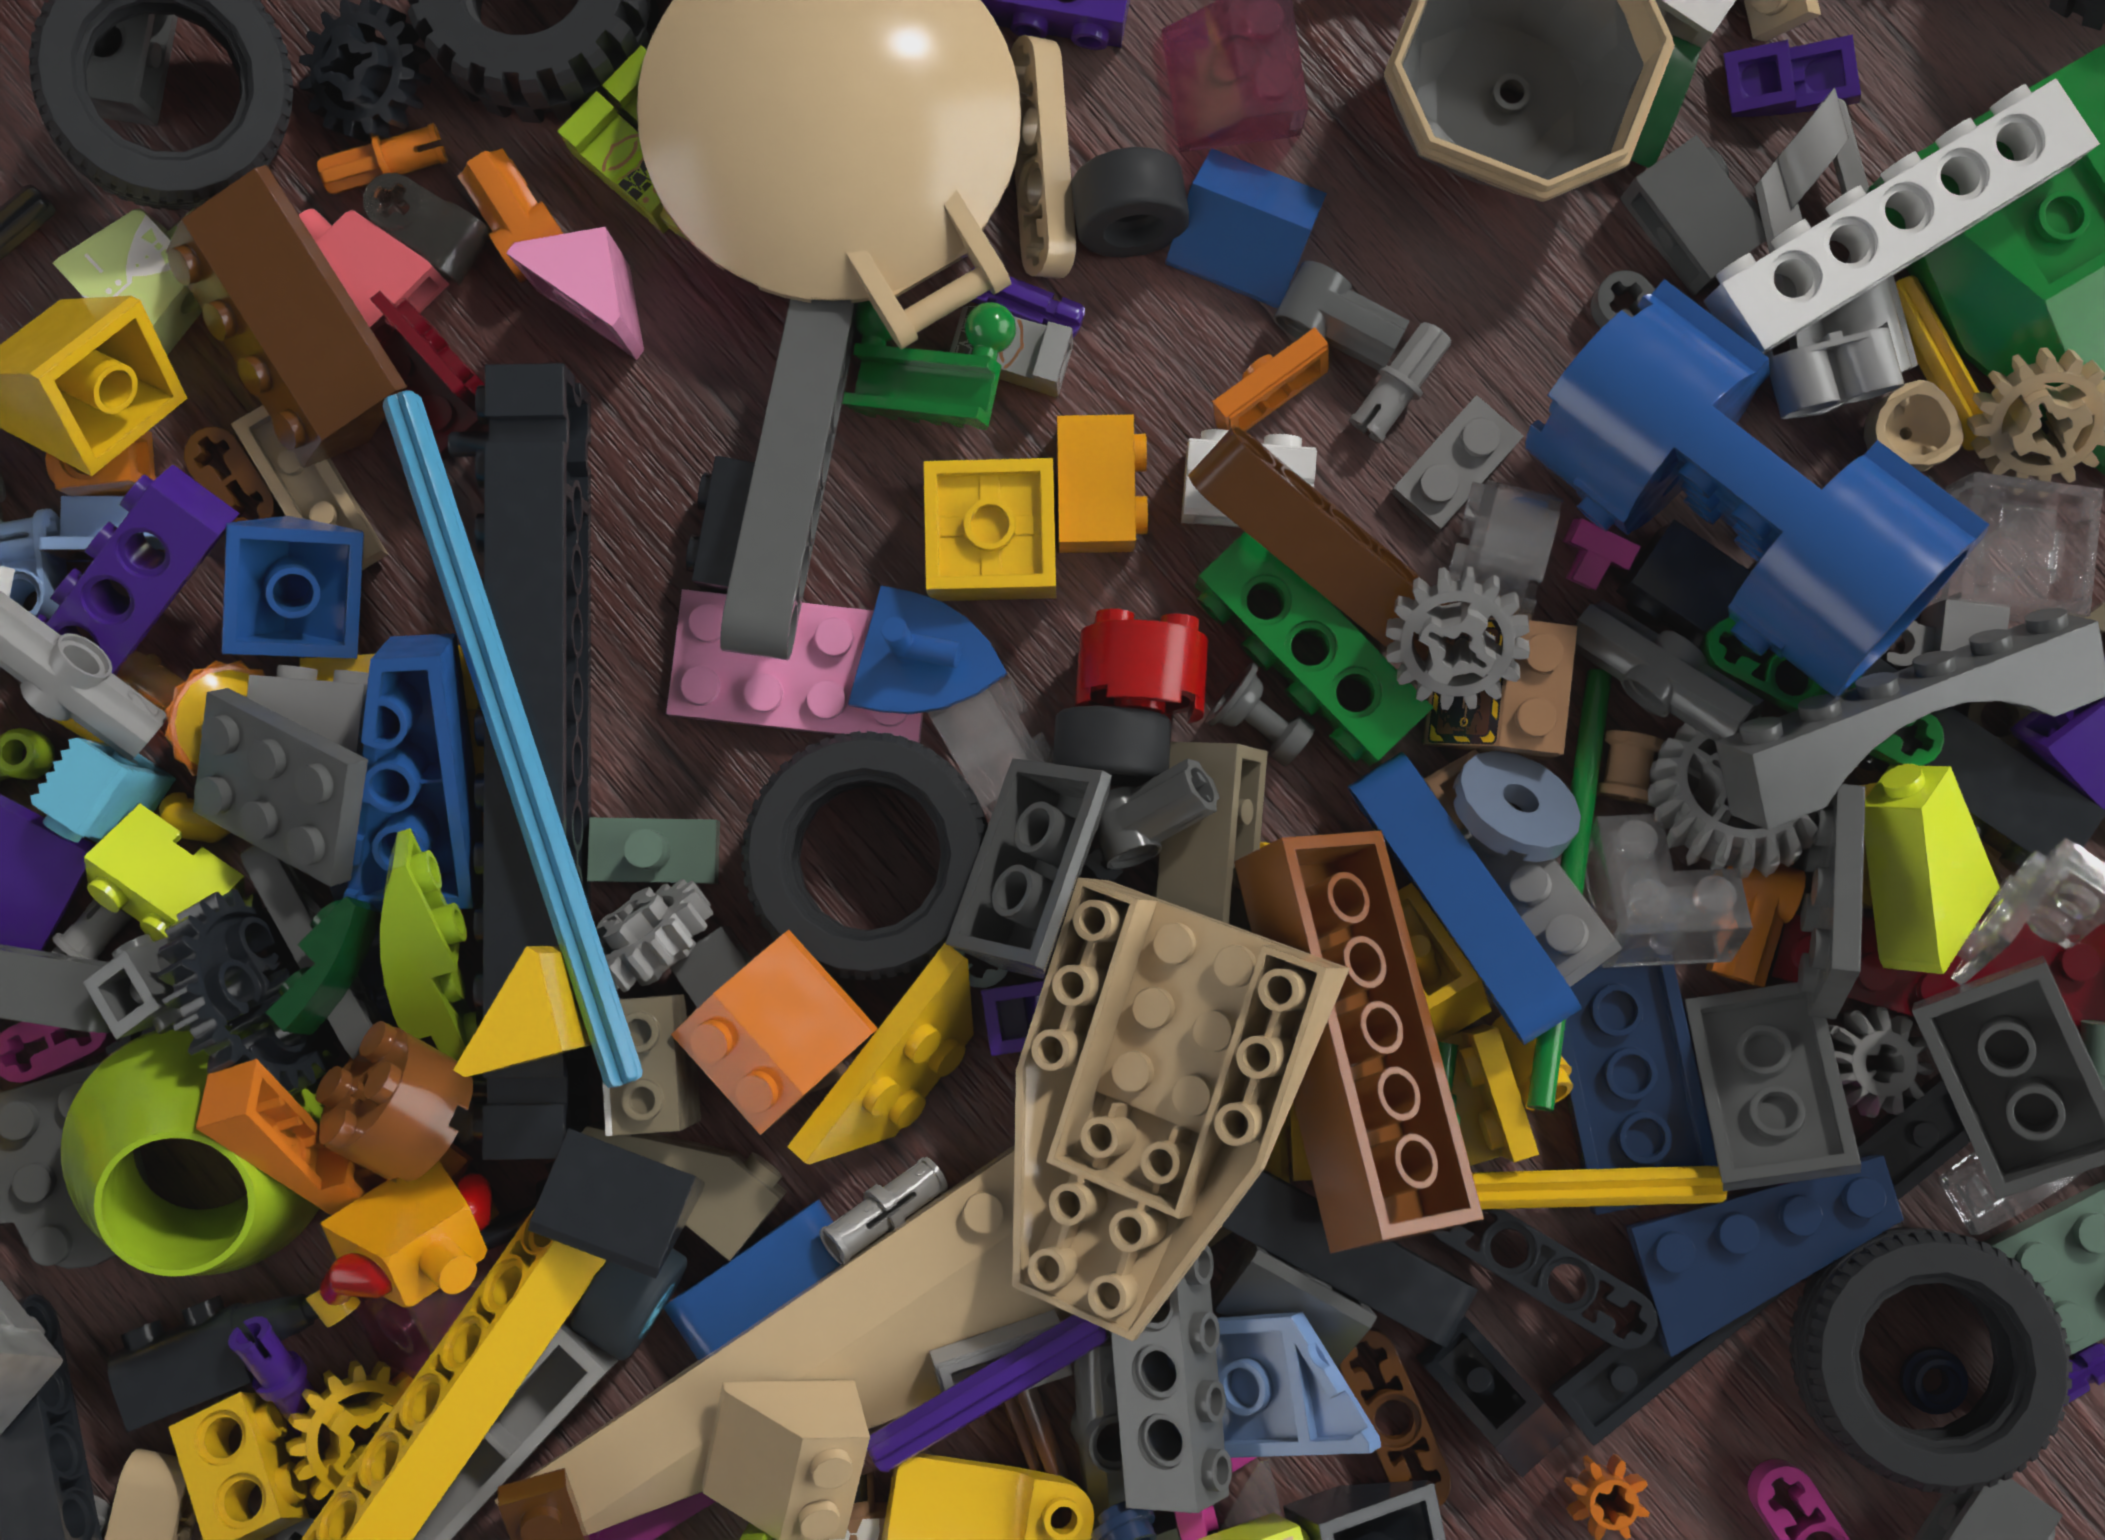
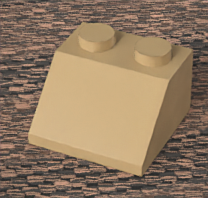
M855 1380L723 1382L702 1480L703 1494L776 1540L845 1539L870 1440Z

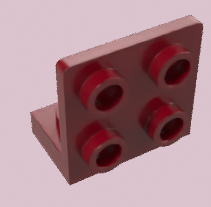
M379 290L370 300L396 328L380 342V345L407 387L404 391H413L422 398L443 462L450 456L447 447V438L450 432L479 431L485 425H481L478 422L475 408L477 386L485 384L452 351L449 343L406 298L395 305Z

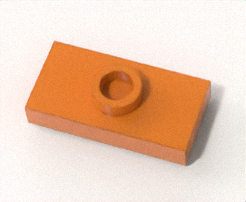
M1314 327L1273 357L1271 354H1267L1254 361L1246 369L1240 382L1212 401L1216 427L1229 430L1232 426H1237L1247 431L1326 374L1329 369V346L1319 331Z

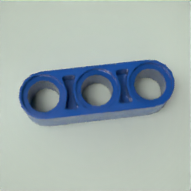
M819 1199L663 1306L698 1360L706 1357L841 1265L830 1255L821 1240L820 1229L834 1221Z

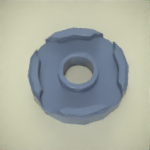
M1502 751L1476 754L1464 764L1455 779L1453 789L1455 788L1457 796L1453 804L1457 816L1475 838L1493 851L1506 856L1510 850L1524 853L1526 856L1523 861L1530 862L1555 859L1568 848L1579 831L1581 814L1573 794L1562 780L1540 763L1524 756ZM1508 802H1511V803L1517 805V806L1520 807L1524 812L1515 809V808L1512 807Z

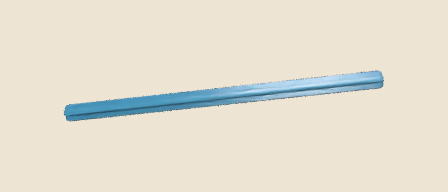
M402 391L385 398L383 410L603 1083L608 1088L619 1087L642 1077L643 1070L422 398L413 391Z

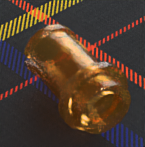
M137 651L123 663L117 677L165 712L173 701L175 687L185 681L160 665L161 658L155 653L144 655Z

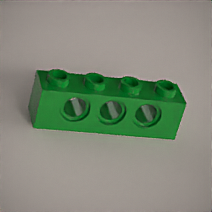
M1244 532L1198 576L1195 587L1202 594L1196 600L1202 609L1221 626L1229 621L1246 638L1240 644L1244 652L1262 670L1267 672L1273 666L1290 683L1285 689L1287 696L1307 716L1312 717L1318 712L1334 729L1329 738L1352 762L1356 763L1362 758L1369 766L1376 763L1434 708L1426 699L1422 702L1416 699L1417 690L1410 683L1403 685L1398 683V670L1387 661L1326 597L1248 533ZM1255 590H1267L1273 593L1280 604L1279 615L1269 620L1255 617L1248 609L1247 595ZM1299 635H1311L1318 639L1324 650L1322 662L1314 666H1307L1298 662L1291 650L1293 638ZM1354 680L1365 688L1368 702L1363 711L1351 712L1339 704L1336 696L1339 682Z

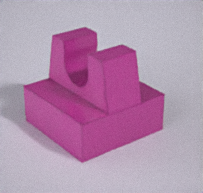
M1583 518L1573 519L1562 542L1579 551L1566 579L1587 589L1596 590L1609 565L1618 569L1629 570L1641 546L1610 531L1605 532Z

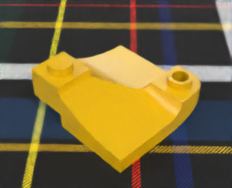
M919 1453L893 1470L881 1540H1091L1094 1509L1089 1497L1077 1484L1058 1475L1013 1466ZM1060 1507L1071 1508L1072 1517L1067 1526L1063 1528L1051 1526V1516L1056 1509Z

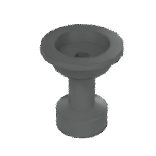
M1250 663L1237 675L1210 711L1206 723L1210 726H1214L1216 723L1236 726L1245 720L1272 741L1268 755L1285 767L1296 758L1308 743L1315 731V726L1301 715L1288 722L1260 700L1263 692V683L1256 674L1258 666L1255 663Z

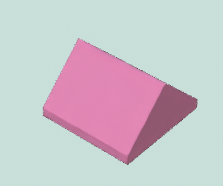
M606 227L513 243L506 254L536 291L636 360L644 351L630 265Z

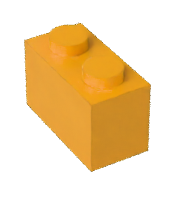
M1134 414L1057 416L1059 553L1134 552L1136 534H1148L1147 496H1135V472H1146L1147 470L1146 434H1134Z

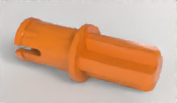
M430 123L426 127L382 140L378 136H371L372 143L321 157L317 161V168L325 189L329 194L335 195L382 180H386L389 185L396 183V176L436 164L448 163V158L444 146L418 152V146L441 140L436 125Z

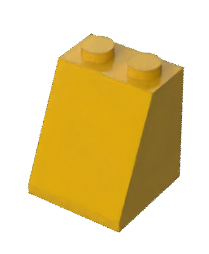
M133 296L60 299L0 344V428L90 476L97 473L188 399L141 300Z

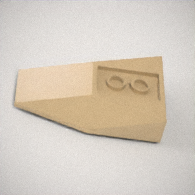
M1078 878L1016 1068L1012 1287L1130 1341L1136 1340L1264 1170L1350 968L1109 880Z

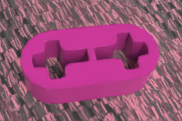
M22 1021L0 1033V1076L16 1083L45 1079L105 1052V1047L116 1042V1039L112 1033L90 1032V1038L80 1037L67 1040L64 1032L70 1029ZM46 1040L49 1048L34 1054L30 1058L31 1063H18L16 1053L24 1049V1043Z

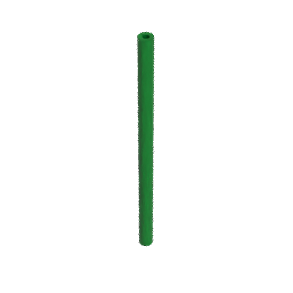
M1590 669L1586 673L1570 792L1576 799L1581 819L1579 831L1568 848L1562 852L1560 866L1582 895L1612 675L1602 669ZM1566 1019L1536 1038L1527 1101L1528 1108L1540 1111H1554Z

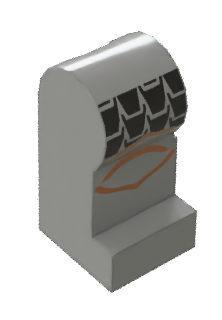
M965 306L962 308L949 352L972 354L973 347L966 337L965 323L969 313L975 306ZM1014 317L1016 322L1015 338L1007 349L998 353L997 362L1002 365L999 379L1058 398L1073 349V328L1049 321L1046 326Z

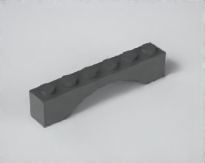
M2064 608L2040 609L2025 616V623L2010 629H1992L1976 633L1969 638V644L1952 651H1933L1921 654L1912 660L1913 666L1898 672H1882L1864 676L1855 682L1856 688L1848 690L1836 698L1831 694L1809 697L1798 703V710L1780 717H1760L1743 723L1739 727V733L1715 741L1731 815L1769 830L1827 807L1845 778L1871 750L1900 728L1937 710L1968 702L2002 701L2016 707L2056 717L2104 698L2105 659L2099 622L2068 615L2067 610Z

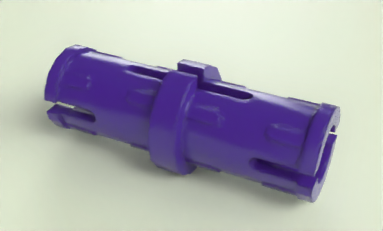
M263 1316L249 1318L243 1323L256 1341L254 1343L249 1342L242 1331L236 1327L229 1336L228 1345L252 1373V1386L258 1395L265 1401H272L287 1421L290 1430L297 1435H301L302 1432L292 1427L288 1419L290 1414L304 1413L305 1409H310L309 1404L302 1396V1392L305 1389L317 1392L306 1377L308 1368L296 1352L286 1350L267 1318Z

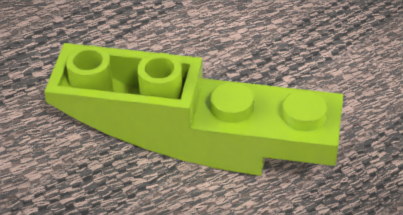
M411 828L397 832L389 859L380 921V960L384 986L398 1027L418 1039L431 1036L439 1051L459 1061L483 1020L482 1013L479 1010L471 1012L465 1000V982L458 966L460 942L467 939L466 925L456 903L447 904L440 890L442 887L441 873L433 853L430 850L421 851Z

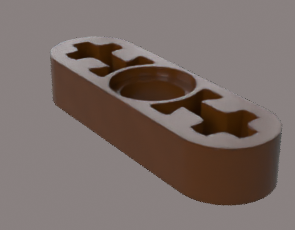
M1372 1326L1360 1342L1366 1341L1372 1349L1382 1347L1383 1353L1375 1358L1379 1374L1385 1383H1388L1396 1376L1398 1384L1378 1387L1363 1399L1361 1391L1374 1388L1368 1374L1360 1365L1350 1367L1349 1361L1354 1360L1358 1356L1356 1347H1354L1338 1368L1380 1436L1381 1447L1375 1450L1388 1482H1404L1411 1478V1472L1400 1451L1412 1446L1421 1466L1426 1471L1434 1469L1436 1471L1435 1474L1428 1478V1481L1434 1483L1438 1504L1441 1506L1451 1490L1449 1469L1393 1343L1381 1330ZM1389 1400L1404 1402L1408 1405L1411 1413L1408 1427L1397 1435L1383 1434L1375 1425L1377 1409L1381 1404ZM1423 1437L1425 1442L1423 1445H1414ZM1388 1451H1399L1391 1459L1387 1455Z

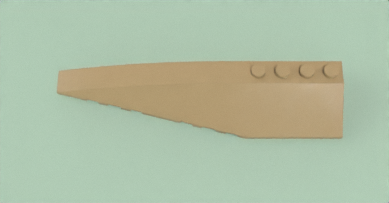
M1015 1145L906 1218L902 1225L880 1236L851 1257L850 1261L846 1264L842 1263L816 1283L706 1357L677 1374L525 1479L565 1468L581 1513L582 1522L589 1535L703 1492L702 1480L723 1382L855 1380L868 1429L899 1418L940 1394L941 1391L929 1351L1054 1309L1060 1322L1072 1316L1073 1314L1012 1287ZM1221 1226L1208 1243L1209 1248L1232 1233V1231ZM497 1497L494 1501H495L496 1504L498 1505V1497Z

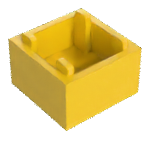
M1053 458L924 461L925 566L928 596L940 601L1056 598Z

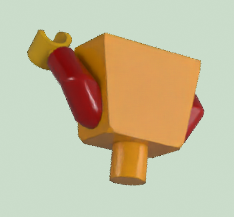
M440 1161L417 1180L406 1182L398 1177L396 1182L389 1179L320 1223L337 1260L330 1266L321 1281L319 1290L308 1296L306 1301L328 1328L341 1321L359 1306L361 1301L358 1297L380 1298L383 1296L404 1308L416 1305L438 1289L448 1294H458L471 1285L476 1276V1264L484 1259L487 1253V1247L480 1232L489 1225L490 1220L499 1215V1211L492 1199L491 1184L484 1176L472 1173L462 1177L457 1188Z

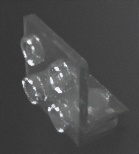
M2067 838L2063 839L2046 856L2035 850L2014 877L2008 875L1999 885L1998 892L1988 905L1992 909L1982 924L1977 922L1957 953V956L1963 960L1950 978L1958 984L1964 985L2012 943L2025 922L2028 923L2030 929L2039 937L2058 943L2065 949H2071L2105 921V863Z

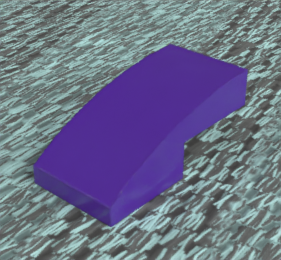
M1853 34L1789 48L1788 40L1723 53L1732 117L1774 116L1816 111L1819 104L1833 88L1836 89L1838 98L1844 100L1846 105L1860 103L1861 90Z

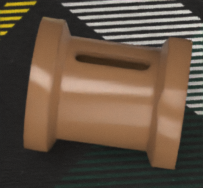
M1607 730L1604 741L1610 747L1604 781L1598 783L1596 795L1619 801L1647 804L1649 801L1650 769L1654 761L1655 752L1660 751L1664 740L1643 733Z

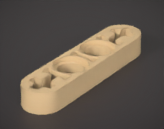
M1023 35L1014 42L1010 51L1018 80L1021 103L1020 140L1014 166L1021 258L1023 267L1030 276L1060 279L1070 272L1076 254L1062 56L1056 41Z

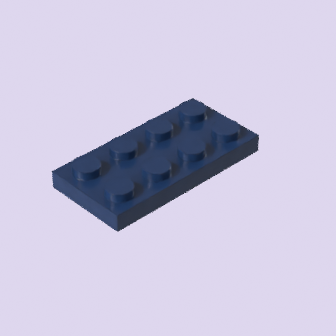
M1668 934L1620 942L1619 944L1622 947L1620 951L1570 987L1582 1009L1566 1019L1561 1055L1572 1068L1569 1078L1573 1084V1089L1566 1096L1581 1169L1683 1166L1718 1167ZM1645 1205L1591 1206L1589 1208L1591 1213L1600 1215Z

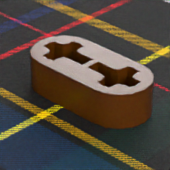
M205 427L196 431L188 439L184 448V461L188 471L196 482L240 513L234 522L248 520L245 517L239 518L246 510L244 503L237 494L241 489L258 501L263 500L256 508L260 516L258 519L284 516L282 508L239 437L220 427ZM214 445L229 450L223 455V460L232 473L228 477L216 468L207 465L213 459L209 449Z

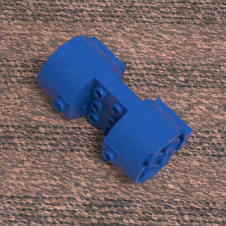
M1664 279L1652 294L1644 295L1641 298L1637 307L1642 311L1632 318L1621 310L1597 332L1574 358L1547 395L1553 400L1549 407L1551 415L1546 424L1542 423L1539 419L1531 424L1527 433L1525 448L1531 455L1576 490L1578 496L1583 499L1577 505V509L1605 532L1614 524L1626 535H1629L1631 531L1640 528L1655 517L1682 490L1687 495L1683 500L1684 503L1703 520L1714 525L1721 518L1730 525L1738 535L1734 542L1747 555L1758 562L1728 606L1729 617L1736 622L1730 632L1759 656H1762L1767 649H1770L1781 659L1785 657L1834 698L1841 696L1875 664L1928 606L1962 565L1971 551L1982 541L1990 524L1878 440L1864 455L1855 459L1838 473L1822 490L1737 425L1753 399L1756 390L1770 375L1769 358Z

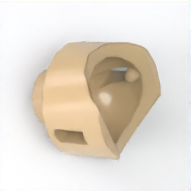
M1917 380L1906 383L1903 387L1886 395L1872 407L1865 420L1864 440L1868 450L1878 440L1918 471L1924 472L1934 465L1942 463L1959 450L1963 441V432L1955 407L1946 394L1930 381Z

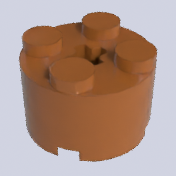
M383 1021L377 1022L365 1034L360 1044L358 1056L354 1060L350 1058L343 1068L335 1066L330 1069L318 1086L316 1101L324 1105L320 1120L319 1142L327 1149L393 1182H396L398 1177L406 1182L417 1180L441 1159L456 1137L458 1130L449 1126V1123L457 1105L468 1110L473 1092L472 1076L463 1077L453 1071L458 1061L400 1028L392 1027Z

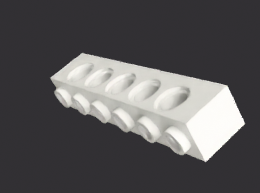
M2056 78L2034 92H2031L2028 86L2023 84L1994 103L1989 108L1994 116L1979 126H1976L1970 117L1940 136L1935 141L1939 150L1921 160L1917 152L1914 151L1894 163L1880 174L1885 183L1868 194L1859 185L1840 196L1825 208L1830 217L1811 228L1807 220L1803 219L1771 241L1775 251L1757 262L1751 253H1748L1729 264L1716 274L1720 285L1704 300V303L1715 318L1763 354H1766L2069 168L2100 143ZM1996 141L2006 144L2011 149L2014 161L2008 160L2000 154ZM1941 174L1948 175L1956 181L1959 186L1960 195L1953 194L1944 187L1941 181ZM1885 207L1893 208L1903 216L1906 225L1905 229L1897 228L1888 221ZM1829 241H1837L1846 246L1851 255V263H1843L1837 260L1830 250ZM1774 274H1781L1792 280L1797 291L1796 298L1787 297L1777 290L1774 284Z

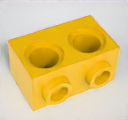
M239 1392L168 1427L203 1540H264L309 1518L304 1502L308 1493L306 1480L299 1481L292 1470L296 1464L291 1462L283 1438L287 1434V1423L272 1401H265L256 1393ZM238 1423L242 1430V1441L237 1451L233 1454L229 1448V1435L233 1427ZM258 1485L262 1493V1504L258 1513L253 1517L249 1511L248 1499L252 1489Z

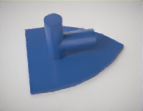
M881 586L848 705L876 712L917 714L941 710L979 695L1008 674L990 641L967 617L940 600L912 591Z

